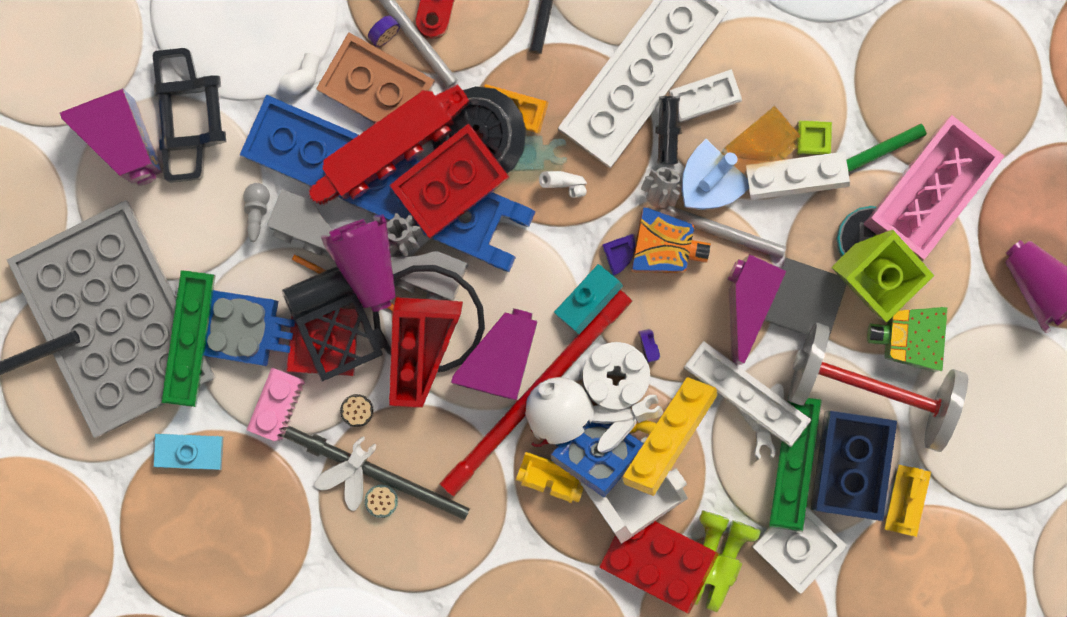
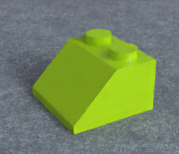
M892 229L854 244L831 267L862 302L886 323L935 276Z

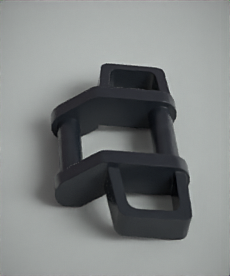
M187 48L155 51L152 55L155 84L153 86L154 95L158 96L162 136V139L159 140V150L162 151L164 179L170 183L200 180L204 175L205 147L227 142L226 132L222 131L218 88L221 87V78L218 75L198 78L192 53ZM185 57L191 80L163 83L161 61L165 58ZM205 92L209 132L194 136L175 137L171 95ZM197 148L196 170L193 173L172 175L170 151Z

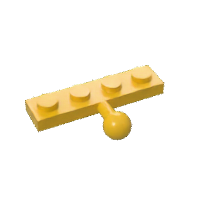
M687 377L657 423L650 420L640 423L637 421L629 434L641 431L649 434V436L624 473V485L652 496L656 494L718 396L716 387Z

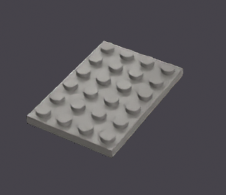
M125 200L7 259L46 341L74 330L79 334L80 343L58 351L53 355L94 438H98L165 404L161 402L176 297L128 201ZM205 356L200 386L216 378Z

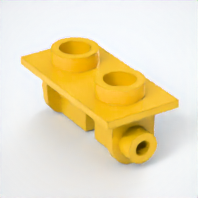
M525 452L516 477V481L522 482L521 486H526L540 492H544L545 486L552 488L550 495L566 500L568 503H572V501L579 503L583 486L578 479L551 460Z
M898 464L884 527L885 530L917 537L931 472Z

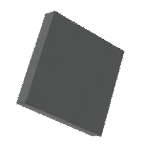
M785 258L781 269L785 270L786 273L764 321L805 335L809 334L814 323H820L829 327L830 337L847 284L836 274Z

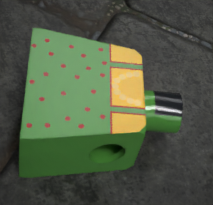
M948 308L900 310L887 322V325L870 323L868 326L867 342L885 345L884 357L887 360L933 372L943 371Z

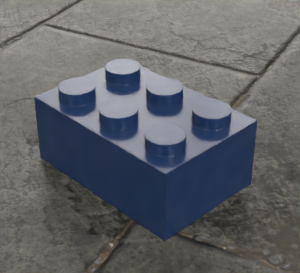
M837 411L824 412L811 510L883 521L897 427L896 420Z

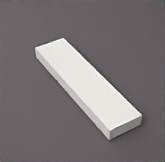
M705 341L702 342L684 366L685 370L701 382L716 387L717 393L790 447L794 445L811 422L810 418Z

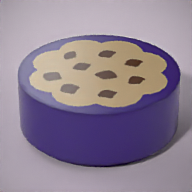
M385 16L370 29L368 39L375 47H381L397 34L400 24L392 16Z

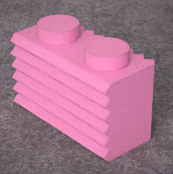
M271 368L246 430L272 441L282 440V434H285L284 428L288 427L287 422L290 421L289 416L293 415L291 410L296 409L294 406L295 403H298L296 398L300 397L299 392L303 390L304 380L281 370Z

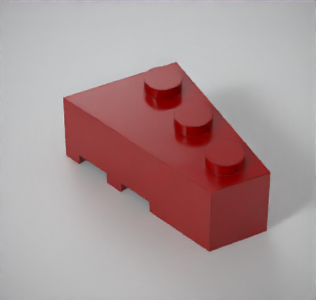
M396 297L392 317L389 406L423 408L451 336L461 316L463 301Z

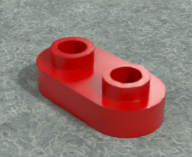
M420 0L416 25L424 37L437 39L447 32L455 0ZM430 15H435L439 20L437 24L429 25L426 23V19Z

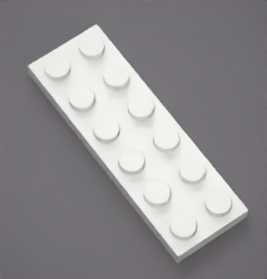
M654 0L560 124L558 130L611 169L658 106L659 96L667 94L727 14L728 9L716 0Z

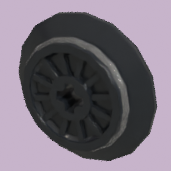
M475 86L463 90L470 103L452 119L454 124L449 127L451 132L438 142H434L433 139L431 140L433 149L438 148L463 127L470 124L475 131L479 129V132L483 134L482 141L508 174L517 165L525 148L527 131L521 111L510 97L494 88Z

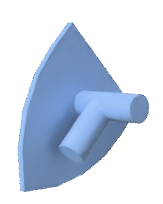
M707 139L695 149L687 160L682 176L681 190L684 207L700 210L720 208L733 203L749 189L748 178L734 166L737 163V156L734 153L729 152L724 156Z

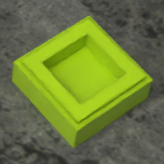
M798 121L797 155L816 156L831 154L832 122Z

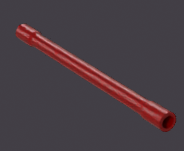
M620 290L472 451L456 464L439 483L450 495L454 497L472 478L478 467L526 416L527 398L531 391L548 379L562 377L600 334L633 302L631 298Z

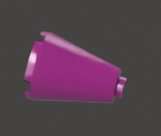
M384 214L373 216L374 221L367 224L364 219L330 231V236H321L324 247L363 307H371L373 312L391 306L390 300L396 297L387 221Z
M1020 240L1006 252L1009 258L1005 263L1039 326L1045 333L1051 331L1048 326L1054 321L1059 326L1067 319V266L1032 241L1024 244Z

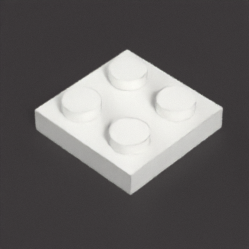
M807 507L803 532L769 527L751 547L801 594L847 545Z

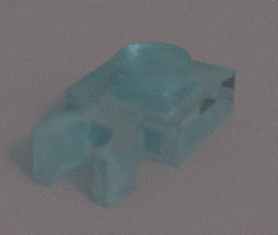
M526 136L524 152L511 172L544 170V160H549L555 165L566 164L567 157L559 158L553 153L556 147L566 146V140L554 139L549 145H543L542 136Z

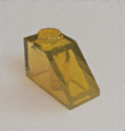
M773 106L724 147L721 153L725 156L731 152L738 159L772 161L779 155L783 160L797 148L794 142L800 137V134L777 107Z

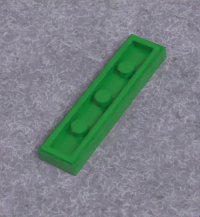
M184 270L180 272L161 403L197 407L216 276L214 274Z
M808 398L804 405L787 400L789 404L810 418L811 422L792 447L781 441L769 524L771 528L803 532L822 403L821 399Z

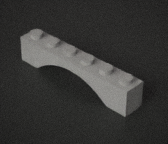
M281 189L267 223V227L274 230L272 236L291 244L294 238L305 243L303 249L320 256L323 250L328 252L323 245L321 236H330L329 232L333 229L324 220L316 204L311 200ZM438 251L420 256L391 257L393 274L413 265H437L456 272L463 278L468 267L466 262ZM413 272L398 279L395 286L412 293L415 287L428 292L426 295L427 299L454 301L460 284L453 278L437 272Z

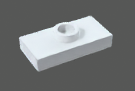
M732 69L669 90V95L673 96V98L674 96L680 97L679 123L742 102Z

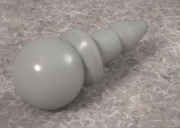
M260 183L250 184L243 194L246 203L244 212L248 214L249 225L247 231L251 242H255L260 234L262 215L267 213L266 205L270 199L269 190Z

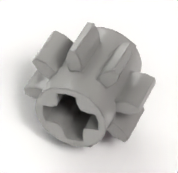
M667 167L658 168L657 171L652 169L649 176L645 177L641 190L648 192L646 195L648 203L656 208H667L669 204L674 207L677 200H680L682 196V185L678 184L680 181L679 174Z
M395 213L394 218L387 222L390 253L392 255L398 250L407 257L408 252L414 249V247L420 248L417 243V237L423 235V231L419 226H415L416 221L413 216L409 215L405 220L398 213Z

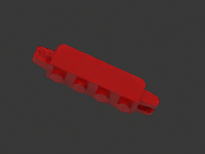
M458 84L437 95H434L432 91L422 90L325 158L322 169L326 175L310 187V199H313L314 202L316 201V204L325 205L326 203L328 204V201H333L340 195L345 200L350 196L354 200L369 190L367 185L376 178H379L381 181L389 177L397 170L396 164L405 158L407 161L416 158L424 151L422 146L432 139L434 142H438L451 132L449 127L454 124L452 119L470 103L466 94Z

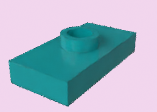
M597 264L554 313L577 334H580L621 290L623 285L601 265Z

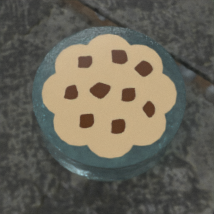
M379 484L373 486L366 493L365 507L374 517H388L398 507V495L388 485Z

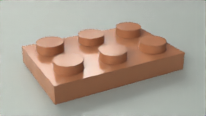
M348 32L316 90L373 123H377L422 90L430 91L435 80Z

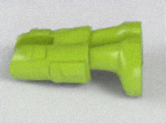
M702 510L699 520L705 527L703 545L716 551L720 538L727 528L729 519ZM735 520L731 521L723 553L718 555L694 605H698L705 590V584H711L712 587L709 590L706 609L714 612L719 611L730 586H733L737 580L736 578L741 569L742 563L736 558L740 548L745 542L757 541L761 530Z

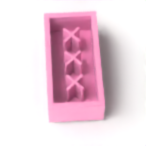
M951 115L940 125L865 221L864 225L876 235L891 229L894 230L918 258L923 261L1005 156Z

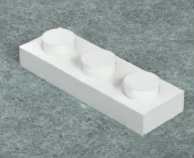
M845 152L746 165L751 200L850 187Z

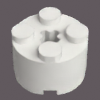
M622 342L607 343L595 349L587 358L582 370V383L589 398L597 405L609 409H624L634 405L644 396L650 382V369L644 355L635 347ZM614 367H618L619 373L625 375L624 380H620L617 386L612 385V379L607 378V373L612 372Z

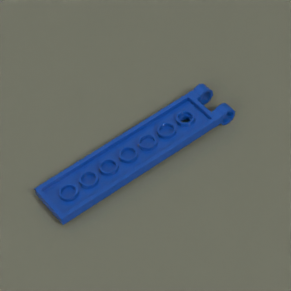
M266 95L240 152V156L312 187L326 175L322 169L324 159L359 134ZM406 158L395 165L397 170L384 180L380 181L379 178H376L367 185L369 190L357 199L353 200L350 196L345 200L341 195L337 198L375 215L384 214L385 219L389 221L394 218L395 213H398L401 218L406 220L411 213L389 185L420 161L415 158L411 161H407ZM491 192L468 210L472 215L469 223H462L458 218L432 238L498 269L510 272L516 257L489 244L502 216L520 225L530 227L536 211Z

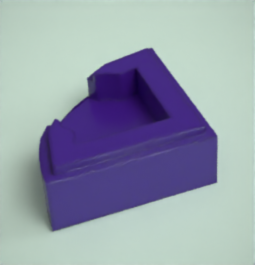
M634 234L602 244L613 276L622 272L630 263L635 250Z
M651 329L638 331L647 363L659 360L660 353L658 345L655 344L653 331Z

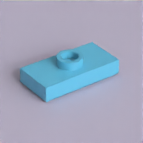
M155 434L154 467L222 470L224 436Z

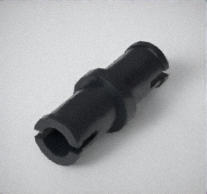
M659 96V125L655 126V133L659 134L657 159L659 164L663 162L664 164L678 163V135L682 134V127L678 126L680 101L678 96H674V98L673 96Z

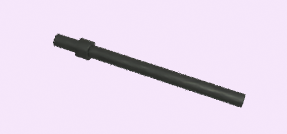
M288 426L284 438L307 448L306 452L317 457L321 454L338 463L349 460L351 456L350 453L326 443L327 439L317 434L311 436L291 426ZM365 461L362 465L364 475L460 519L465 520L470 508L368 461Z

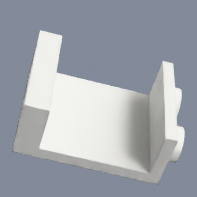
M645 436L641 439V442L645 443L647 437ZM677 468L669 471L654 496L624 485L623 477L605 498L579 481L621 544L688 499L683 490L687 483Z

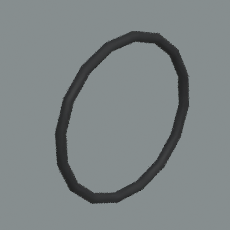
M413 265L393 274L395 283L396 280L413 272H437L453 278L468 291L477 308L478 330L474 342L459 359L439 366L438 372H445L462 365L481 342L485 330L483 305L474 288L456 272L437 265ZM379 311L373 312L374 330L380 329L387 345L384 347V350L391 356V347L381 330Z

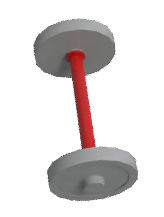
M814 323L802 350H799L793 364L795 371L790 385L788 401L804 405L819 374L930 412L925 431V448L942 452L951 439L962 413L968 387L967 373L955 369L950 370L945 376L934 400L822 362L830 330L828 326Z

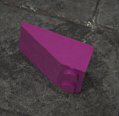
M750 254L743 260L738 259L734 263L727 280L732 282L729 288L731 360L737 366L745 364L786 273L785 270Z

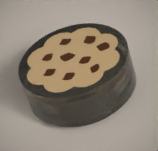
M353 394L342 402L340 414L343 421L349 426L363 427L372 420L374 406L368 397L361 394Z

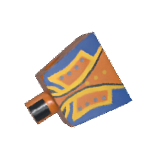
M644 207L641 212L631 272L685 273L688 259L707 263L711 243L692 240L693 224Z

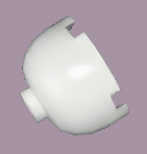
M557 377L540 383L531 391L527 398L525 414L537 439H547L549 444H560L569 442L584 432L583 426L588 420L591 423L594 419V406L587 392L580 384L569 378Z

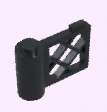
M337 266L282 289L286 305L295 320L321 382L383 355L381 348L387 345L380 329H372L361 302ZM353 303L358 315L353 328L336 322L340 308ZM334 311L332 319L323 317V315ZM314 319L329 323L323 342L309 336L305 323ZM360 322L364 328L365 333L357 330ZM333 326L352 332L345 350L327 344ZM355 334L367 338L374 352L363 357L350 353L349 350ZM313 343L321 345L318 354ZM325 347L343 354L338 368L329 372H325L320 361ZM347 356L356 359L344 364Z

